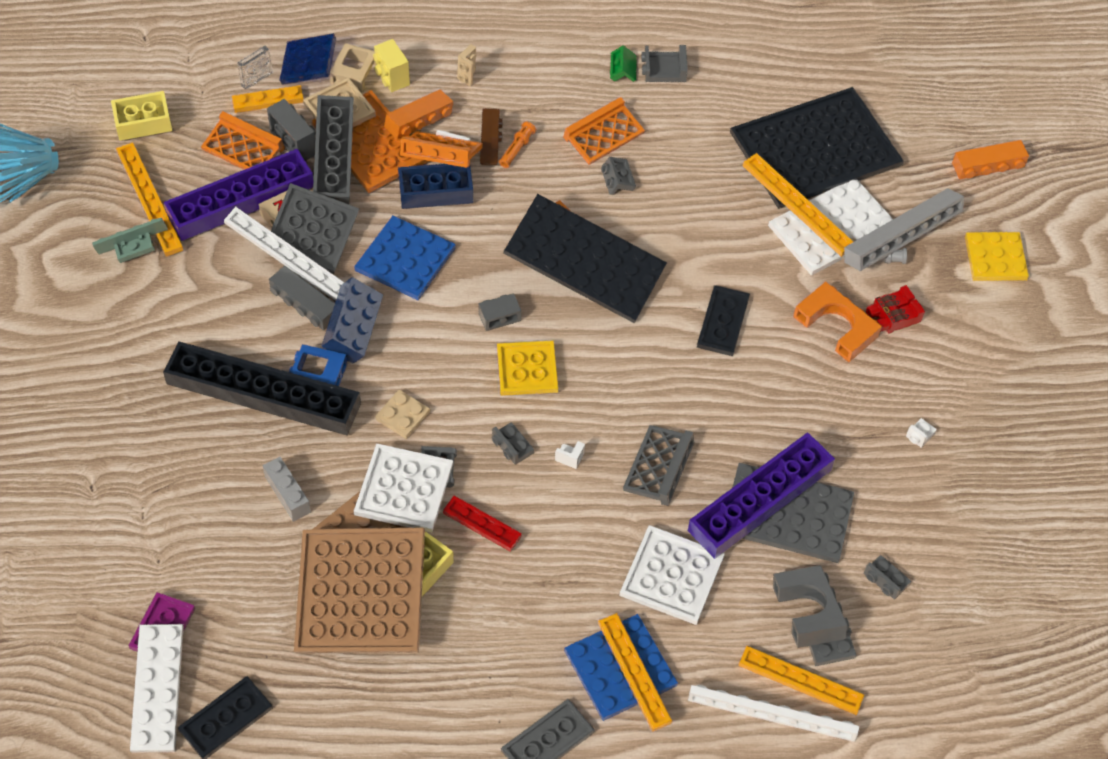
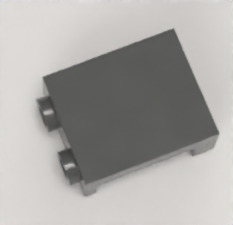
M645 45V52H641V62H644V65H642V75H645V82L687 81L686 45H679L678 52H649V45Z

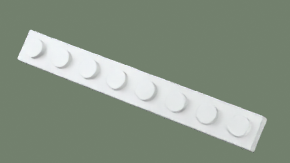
M237 207L225 218L224 223L336 301L340 287L344 283Z
M691 685L688 701L853 742H855L859 731V726L854 725L850 721L841 722L833 720L829 716L820 717L812 715L809 711H796L784 705L775 706L764 700H751L744 695H730L726 691L710 690L703 685Z

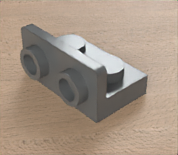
M608 157L602 165L601 171L609 194L614 195L617 189L633 191L636 188V184L628 160Z
M512 422L501 429H498L496 426L492 428L491 438L493 443L497 447L500 446L506 459L511 460L514 465L534 454L533 447Z
M881 555L872 563L869 562L866 565L864 571L866 578L878 585L885 595L892 597L894 600L911 584L909 578Z
M851 628L847 630L846 639L809 646L815 666L856 658V652L850 637L852 633Z

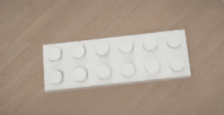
M140 625L130 742L131 753L175 752L183 625Z

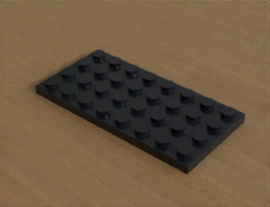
M538 193L503 254L632 323H635L667 264V262Z

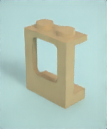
M345 43L329 72L330 84L334 85L349 77L357 89L363 93L365 79L372 66L376 65L373 58L375 51ZM346 58L364 62L360 69L343 65V62Z

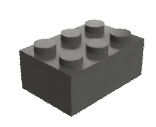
M283 99L268 107L267 114L270 132L282 139L286 150L290 152L298 149L305 161L314 157L316 131L311 125L309 126L306 123L303 115H299L296 112L293 104H289Z

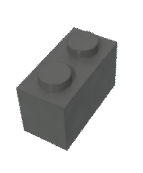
M514 293L478 303V312L485 331L521 321V309Z

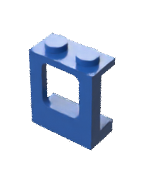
M302 344L300 351H297L295 354L294 366L290 367L289 372L340 386L347 367L346 354ZM307 354L328 359L323 374L316 375L302 371Z

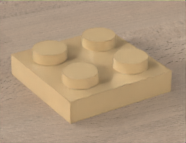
M398 390L377 413L375 418L378 422L407 440L428 416L430 408L403 391Z

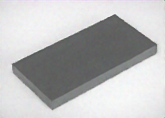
M566 699L501 747V752L507 759H560L594 734L595 730L571 701Z

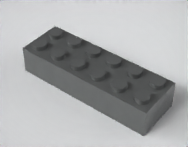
M318 95L313 192L349 204L354 97Z

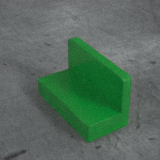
M622 45L611 52L610 79L615 82L626 76L634 82L637 80V56Z

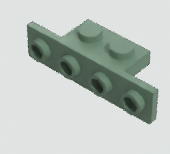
M162 218L153 219L150 222L136 225L133 228L117 232L106 238H101L93 242L92 245L99 255L115 249L117 259L122 263L155 251L151 236L168 230V227Z

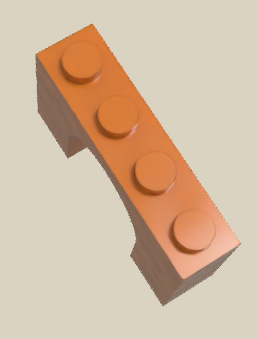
M826 281L795 308L793 317L806 328L825 314H838L849 321L852 329L838 340L835 349L848 362L879 337L882 328L863 309L858 308L849 298L843 296L834 286H831Z

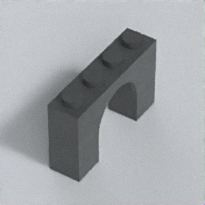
M821 565L775 573L773 575V589L778 602L806 598L818 602L824 608L817 614L792 619L791 633L797 648L846 639V633L849 630L848 619L844 618L841 603L836 601L835 590L833 587H830L828 574L824 573Z

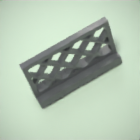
M649 425L623 486V491L660 500L662 505L669 506L695 443L693 432L686 430L685 433H680ZM652 432L662 436V438L652 441L650 437ZM672 438L680 439L679 443L672 446L668 440ZM665 442L668 448L658 451L656 445ZM653 447L655 453L646 457L644 451ZM671 452L673 455L672 459L664 462L661 456ZM658 457L661 464L651 467L649 461ZM646 463L649 469L639 473L637 467ZM665 468L666 474L657 477L655 471ZM652 473L655 479L645 483L642 477ZM637 479L642 483V485L636 488L630 486L631 482ZM658 484L660 489L658 493L649 491L648 487Z

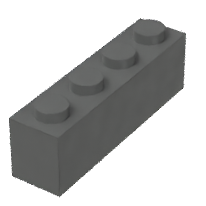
M283 266L269 278L272 294L281 297L288 306L294 307L302 317H307L315 327H319L323 331L328 327L335 303L286 266Z

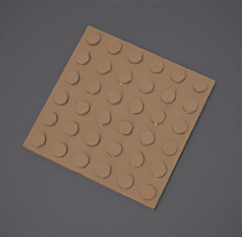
M425 529L303 530L294 652L419 653Z

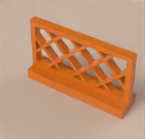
M622 97L565 128L563 138L566 142H571L588 165L645 132L643 127L624 106L625 101ZM623 112L627 120L617 119V115ZM606 121L613 122V128L603 127V123ZM616 123L626 125L625 131L615 129ZM628 126H633L638 131L633 133L628 132L627 129ZM595 129L600 130L599 136L589 135V131ZM602 131L612 133L611 139L601 137ZM614 133L624 135V139L621 141L614 140ZM578 137L586 138L585 144H580L575 139ZM588 139L597 140V147L587 145ZM600 141L610 143V147L607 149L601 148ZM586 149L597 151L596 155L590 158L586 153Z
M224 111L219 115V122L201 146L202 150L244 170L252 167V164L275 158L278 152L282 153L285 149L281 138ZM222 127L227 128L229 133L219 135L218 132ZM241 135L243 140L233 142L232 137ZM230 137L231 143L221 146L220 140ZM218 141L219 147H208L211 142ZM256 142L258 147L248 149L247 143ZM245 144L246 150L236 153L235 147ZM233 148L234 154H223V150ZM262 150H273L270 155L263 156ZM259 151L261 157L251 160L250 154ZM244 155L248 156L249 161H238L237 157Z
M416 131L410 137L403 136L401 138L400 156L468 168L470 166V159L482 149L483 143Z

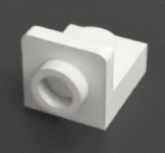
M921 418L915 425L909 427L906 437L912 443L922 448L935 434L937 429Z

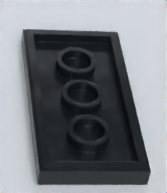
M714 285L696 348L733 357L750 293Z
M246 676L177 728L199 757L207 759L271 711L273 706L252 680Z

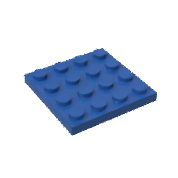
M392 215L354 268L358 273L419 300L456 249V246L448 240Z
M636 614L623 620L622 623L658 694L660 695L677 687V680L640 616ZM602 630L564 647L569 661L602 721L639 705Z

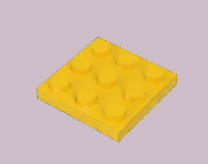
M966 232L965 241L973 281H1018L1028 279L1029 275L1020 232Z
M554 340L497 343L501 396L558 393Z

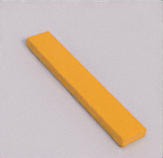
M618 613L599 620L598 624L652 732L672 724V719Z
M746 646L738 665L854 715H857L864 698V694L750 646Z

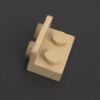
M472 44L458 55L457 79L469 86L473 84V73L476 70L475 63L477 57L476 47Z

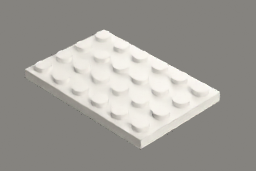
M851 180L809 200L853 242L893 220L858 180ZM791 210L769 221L768 226L811 276L844 259V255L842 257L838 255Z

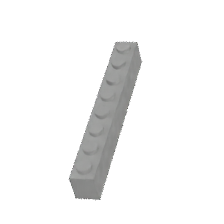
M949 188L945 189L844 247L845 263L859 271L864 270L963 212L964 196Z

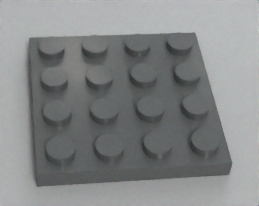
M290 183L271 232L328 272L334 274L359 213V208Z

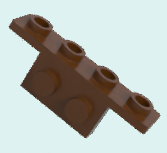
M482 109L481 143L483 144L480 150V165H498V144L502 142V132L499 131V128H503V118H500V109Z

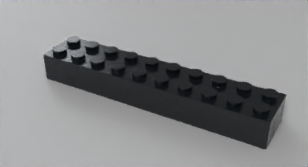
M178 341L163 371L167 385L348 436L361 406L360 392L180 341Z

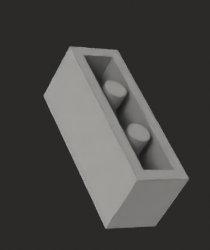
M278 457L264 464L265 478L292 521L294 522L311 513L307 497L282 458Z

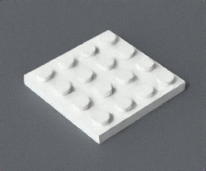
M376 443L354 509V515L409 528H424L425 531L432 533L451 474L453 460Z
M649 525L619 596L697 625L725 553L714 559L700 544Z

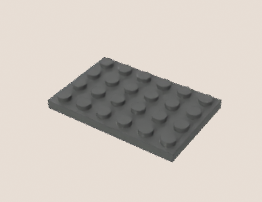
M739 463L733 487L759 467ZM816 482L742 539L839 563L854 491Z

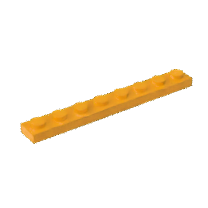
M133 142L116 148L117 154L149 222L153 219L162 218L168 227V230L155 234L165 256L183 251L180 240Z
M757 153L743 162V167L838 255L841 257L844 255V247L853 243L844 232Z

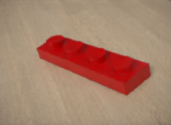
M455 495L443 509L444 515L509 552L513 550L522 536V533Z

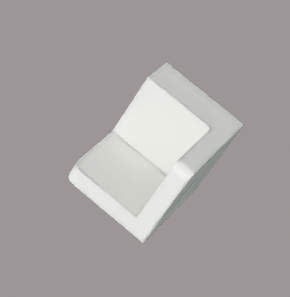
M578 441L575 448L562 444L561 448H557L555 451V461L577 469L584 455L585 444Z

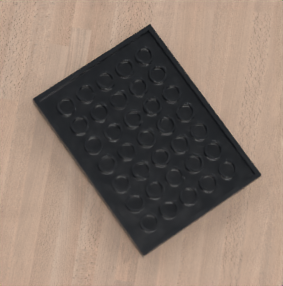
M853 87L730 128V134L746 159L757 153L806 199L823 194L851 180L860 181L903 166L904 163L900 154ZM765 187L777 208L780 209L782 207H785V205Z

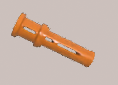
M523 122L520 131L516 132L514 141L499 160V164L502 167L508 168L520 149L528 144L530 136L535 134L536 127L532 123Z

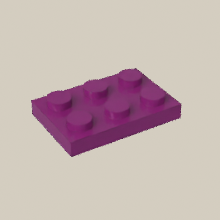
M156 592L128 645L129 649L138 652L140 625H183L184 632L195 611V606Z

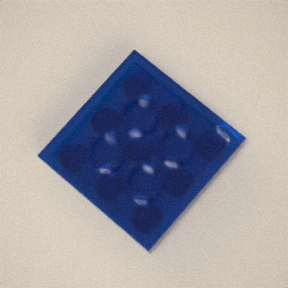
M334 33L287 41L279 79L281 84L329 77L336 43Z

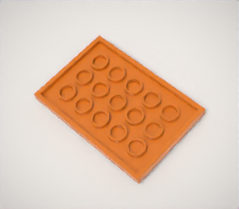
M372 90L362 95L376 111V116L352 128L351 172L368 193L399 178L398 167L420 166L429 162L427 160L400 156L401 138L397 140L384 127L386 114L390 111ZM313 119V120H312V125H313L315 128H316V119Z

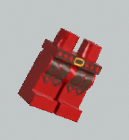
M907 285L900 287V290L875 298L874 303L866 309V314L869 317L877 316L878 320L876 321L882 326L881 331L886 330L888 334L893 333L894 330H900L920 323L925 313V310L918 300L915 299Z

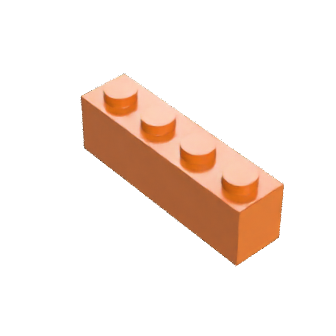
M439 89L387 113L384 127L398 140L451 115L454 101Z
M1022 140L955 152L952 165L959 179H969L975 176L1025 167L1029 154Z

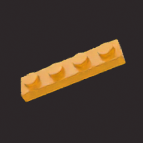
M301 85L232 95L235 113L266 109L283 99L289 104L303 103Z

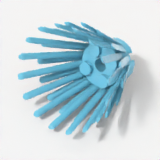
M0 124V127H3L0 128V151L11 152L0 153V170H3L0 172V182L21 175L1 185L0 192L22 182L0 196V203L20 190L18 194L10 199V202L18 199L45 176L55 173L53 171L58 169L59 159L58 153L52 152L51 147L55 146L50 138H39Z

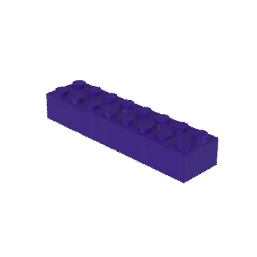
M295 149L165 201L164 206L172 226L180 240L183 241L225 224V218L235 207L245 214L259 210L260 203L286 192L290 183L307 190L313 188V173L298 149Z
M808 432L692 517L689 520L688 532L716 559L832 471L835 458Z

